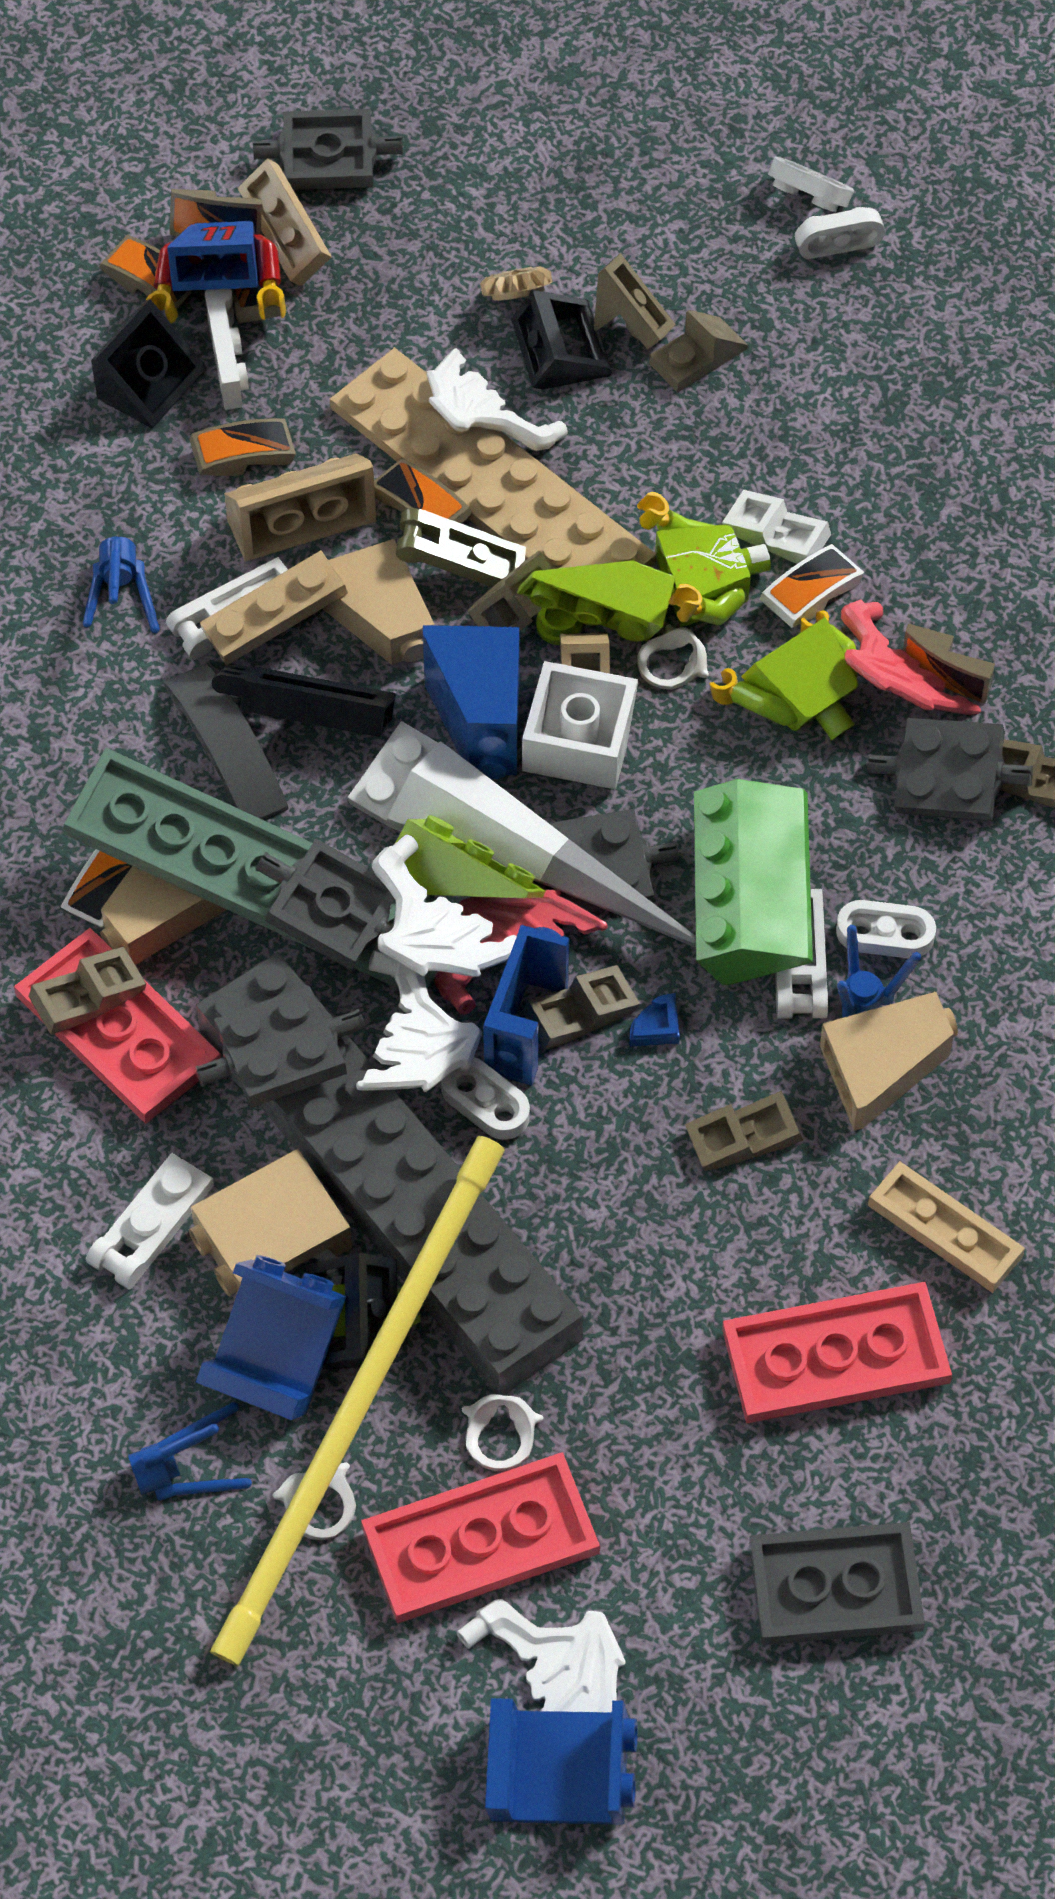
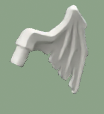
M457 348L453 349L435 370H428L426 373L433 393V397L429 398V403L456 431H468L470 427L498 430L536 451L549 449L556 441L567 436V427L561 421L538 427L523 420L513 411H501L505 407V401L499 397L496 390L486 389L488 382L479 372L468 371L462 376L459 375L460 369L466 363V359Z
M405 835L393 846L385 847L373 860L372 869L374 874L386 886L396 901L393 929L387 933L380 934L378 937V949L380 952L423 976L428 971H442L480 977V970L508 961L517 936H508L502 942L480 943L491 936L492 922L478 914L462 916L463 906L451 903L445 897H438L433 902H424L427 897V890L413 879L404 863L419 848L417 841L412 836Z
M373 951L369 960V970L391 975L395 978L400 992L398 1006L407 1014L396 1012L390 1017V1022L383 1031L386 1036L390 1037L379 1040L372 1056L381 1064L396 1066L383 1071L378 1069L367 1070L363 1080L358 1081L356 1085L357 1090H394L421 1087L424 1092H427L452 1072L458 1069L468 1071L482 1037V1031L473 1022L462 1023L454 1020L429 998L425 976L413 971L384 953Z
M500 1599L494 1600L476 1612V1617L456 1632L458 1638L468 1649L488 1634H492L509 1644L518 1654L520 1660L530 1661L536 1658L535 1666L527 1672L526 1682L531 1686L533 1701L545 1699L544 1707L541 1711L612 1712V1700H617V1671L626 1662L605 1614L602 1612H586L582 1621L575 1626L539 1628L524 1618L507 1602Z

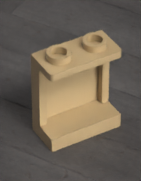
M299 1149L191 1206L194 1227L189 1229L190 1237L202 1256L209 1253L213 1256L219 1266L214 1269V1273L228 1296L238 1293L243 1278L233 1274L236 1263L251 1259L255 1260L256 1255L270 1257L286 1265L284 1272H287L327 1249L336 1257L352 1249L349 1224Z

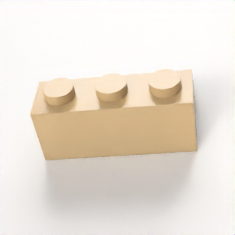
M356 453L342 458H332L323 464L300 471H289L277 478L254 485H243L234 491L224 493L227 520L245 562L376 522L373 466L369 459Z

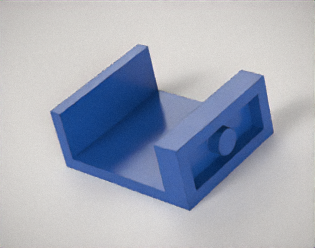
M520 926L483 1025L484 1063L502 1077L530 1086L533 1085L538 1071V1022L516 1016L527 984L555 992L568 988L569 938L561 936L550 928Z
M256 1255L255 1260L239 1262L234 1267L233 1274L243 1278L215 1359L202 1363L196 1383L293 1420L306 1415L347 1296L332 1291L334 1283L325 1278L305 1273L301 1279L284 1272L286 1267L284 1263L270 1257Z
M491 1698L485 1809L491 1821L624 1825L625 1807L634 1808L635 1774L626 1773L627 1752L637 1751V1719L629 1718L624 1701L612 1700V1712L518 1711L513 1699Z

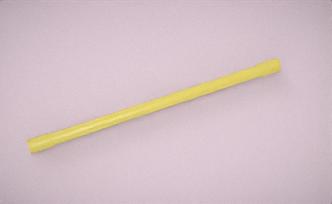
M477 1136L457 1174L454 1188L238 1604L230 1611L210 1650L216 1657L239 1667L260 1626L263 1612L479 1194L485 1190L505 1151L494 1140L484 1136Z

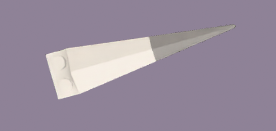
M402 721L348 796L349 804L400 832L407 819H427L428 815L435 816L453 826L454 831L452 835L467 843L468 839H472L493 850L494 855L492 859L507 867L509 863L517 865L535 876L534 881L560 890L692 947H696V936L444 743L441 741L439 743Z

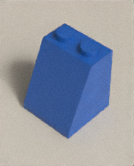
M423 625L425 687L459 756L490 779H499L505 775H517L520 684L519 627Z

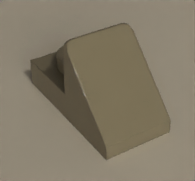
M620 253L598 273L594 330L597 331L620 314L625 320L630 334L640 340L648 350L658 343L676 324Z
M688 310L686 312L685 333L651 353L649 364L676 392H679L747 350L748 344L720 317Z

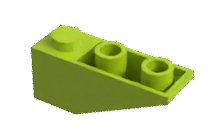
M631 560L533 571L519 586L517 594L530 598L533 604L541 608H557L573 614L574 618L581 623L602 625L617 631L620 637L634 642L649 641L663 627L669 605L668 600L671 597L676 577Z
M428 815L427 819H407L395 842L397 843L405 835H410L417 841L418 850L404 863L413 879L427 890V895L543 898L546 892L532 883L535 878L533 874L511 863L507 867L492 859L494 855L493 850L472 839H468L467 843L452 835L454 831L453 826L432 815Z

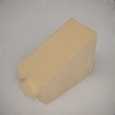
M394 539L328 560L344 582L348 594L322 608L391 665L402 661L415 662L424 658L423 625H435L406 563L396 556L397 544Z
M132 866L101 909L104 930L100 932V935L112 949L124 946L136 965L227 909Z
M937 992L823 1023L820 1048L854 1131L868 1125L950 1056L953 1037L958 1035L957 1024L951 1009H943Z

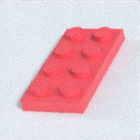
M88 928L14 986L16 997L42 1021L28 997L31 986L76 972L80 959L113 949L97 933ZM147 982L144 991L118 1007L85 1023L55 1033L145 1124L199 1082L195 1066L221 1058V1053Z
M926 1282L724 1320L722 1324V1331L746 1424L951 1383L952 1372Z
M563 1452L361 1520L362 1530L397 1624L600 1554V1544Z

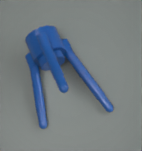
M115 536L103 540L99 545V562L93 564V579L83 618L84 627L88 628L92 625L103 581L109 584V602L114 605L118 602L119 586L128 584L134 578L150 630L155 634L159 632L160 628L145 579V563L136 559V546L130 539Z
M849 925L847 927L846 982L839 981L837 984L843 1006L842 1017L881 1007V1005L893 1004L895 993L921 960V954L919 952L912 953L887 987H883L880 979L873 973L860 970L857 928L855 925Z
M232 1402L164 1440L129 1454L128 1457L141 1494L143 1495L155 1490L159 1502L175 1495L231 1491L251 1487L252 1481L249 1478L172 1484L171 1481L172 1478L181 1476L174 1455L217 1434L219 1427L216 1424L237 1412L239 1405Z

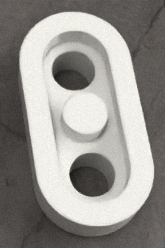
M774 157L768 175L775 178L774 187L793 195H797L800 189L814 196L812 199L813 204L832 212H836L838 206L848 207L854 189L839 181L780 157Z
M857 207L849 211L824 216H813L806 219L796 230L795 240L800 254L806 259L874 247L883 239L885 228L878 211L872 208Z
M856 900L846 904L838 914L836 926L838 940L846 948L847 927L849 925L863 926L869 932L867 934L857 933L858 950L860 953L909 958L914 952H919L921 956L928 953L934 944L936 924L933 917L922 908L867 900ZM912 932L918 936V939L907 940L902 937V934Z
M474 1057L468 1071L458 1069L441 1081V1091L446 1102L488 1135L502 1140L512 1139L522 1134L527 1128L530 1119V1106L525 1094L480 1059ZM469 1082L475 1088L470 1092H463L458 1089V1086L461 1083ZM506 1111L511 1113L513 1118L509 1121H500L495 1116L499 1112Z

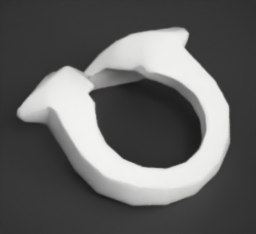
M668 624L665 627L666 633L642 645L637 655V666L641 677L650 685L660 689L672 690L684 686L696 677H709L705 647L693 631L686 627L673 628L671 624ZM688 643L693 645V652L689 657V662L678 677L670 680L659 679L649 672L647 660L654 652L674 650Z
M496 1394L484 1396L473 1405L462 1407V1412L469 1418L466 1432V1449L474 1461L492 1471H507L520 1466L531 1453L534 1426L541 1422L544 1417L535 1413L519 1397ZM505 1405L509 1409L510 1419L515 1423V1428L521 1438V1445L518 1452L512 1458L505 1461H495L482 1454L478 1446V1438L481 1431L489 1424L490 1419L494 1417L498 1406Z
M340 1463L329 1485L342 1498L344 1509L341 1519L333 1527L327 1529H318L308 1525L303 1535L304 1537L314 1540L334 1538L345 1531L353 1520L356 1503L354 1494L345 1477L346 1472L350 1468L349 1463ZM294 1473L289 1476L280 1488L272 1494V1497L283 1501L287 1509L305 1473Z

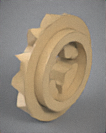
M539 266L493 274L486 277L480 284L482 295L492 296V300L498 301L526 297L532 289L545 291L544 286L551 284L553 280L551 271Z

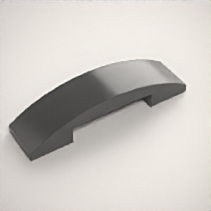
M204 664L164 681V687L183 720H188L224 784V792L232 806L262 820L288 810L289 806L275 774L238 705L231 695L218 693L213 689L212 679L216 676L215 672L207 664Z

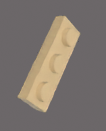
M267 158L238 187V190L243 198L261 199V231L277 247L279 262L289 280L301 286L332 256L280 166Z
M320 550L202 620L200 625L227 666L348 594L344 582Z
M901 1161L897 1163L869 1196L868 1206L992 1293H994L1023 1257L1025 1247Z

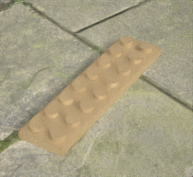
M395 347L330 398V408L395 461L398 462L403 458L413 463L454 492L470 507L472 515L468 519L482 531L526 547L525 560L537 551H540L553 569L631 560L649 567L656 564L655 552L501 431L481 427H470L468 431L464 432L454 430L429 403V398L433 397V393L426 372Z

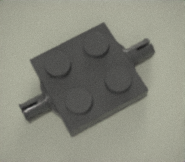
M371 109L283 112L284 128L279 136V141H253L254 160L280 158L284 168V175L293 190L373 187V166L377 155H403L402 136L376 137V133L371 126Z
M907 718L904 744L899 750L898 756L869 754V762L867 763L869 775H893L896 777L897 790L894 803L896 813L919 816L992 821L995 799L1002 785L1031 786L1033 778L1032 765L1021 766L1004 763L1002 750L1005 730L1003 724Z
M634 809L549 823L651 902L654 901L650 880L651 866L675 861L679 862L676 841L647 846L646 841L639 832ZM533 880V882H532V883L535 884V885L541 884V883L536 882V881H534V880ZM545 885V888L547 890H556ZM564 892L560 894V897L565 898L589 913L606 910Z
M317 838L306 855L291 867L267 852L264 853L255 871H259L281 884L279 896L268 911L265 921L350 970L354 968L364 950L374 944L380 934L387 933L393 929V925L387 921L395 899L374 874V871Z
M310 985L215 1018L216 1031L223 1044V1058L200 1066L197 1065L195 1070L202 1087L230 1076L242 1088L250 1108L347 1074L346 1064L338 1048L337 1038L366 1029L359 1009L330 1019L320 1009Z

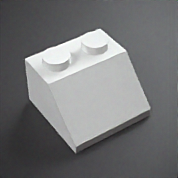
M544 661L522 738V771L616 789L626 753L638 679Z

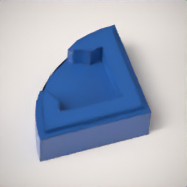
M666 994L652 1000V1004L641 1011L637 1018L633 1020L630 1028V1047L679 1044L680 1034L676 994Z

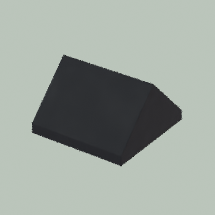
M151 299L145 300L91 360L97 399L149 428L155 427L207 368Z

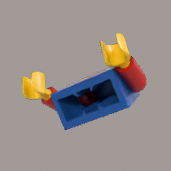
M253 222L195 223L189 225L174 241L165 244L161 248L154 279V287L157 291L148 295L146 300L151 299L160 311L165 310V315L172 324L178 317V311L170 296V293L173 291L257 288L259 284V286L263 287L257 293L260 317L265 320V308L276 305L280 307V315L283 318L286 315L284 293L277 287L281 284L277 247L263 235L255 234Z

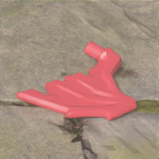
M860 599L842 608V622L861 643L859 650H846L844 653L846 664L875 687L884 691H890L924 710L935 709L965 715H975L981 712L978 705L973 704L964 696H951L944 693L943 690L945 689L946 682L938 678L931 671L919 668L920 662L910 657L905 651L888 648L889 640L879 632L872 622L881 619L883 616V607L880 603H864Z
M545 890L543 898L469 897L459 902V905L463 906L462 916L478 914L493 923L491 936L480 943L502 942L508 936H517L521 925L532 928H550L561 936H564V932L555 922L563 925H573L579 932L585 935L598 930L605 931L608 928L607 923L560 897V890ZM438 971L434 983L443 999L450 1001L461 1015L470 1013L475 1008L476 1003L465 987L473 977Z

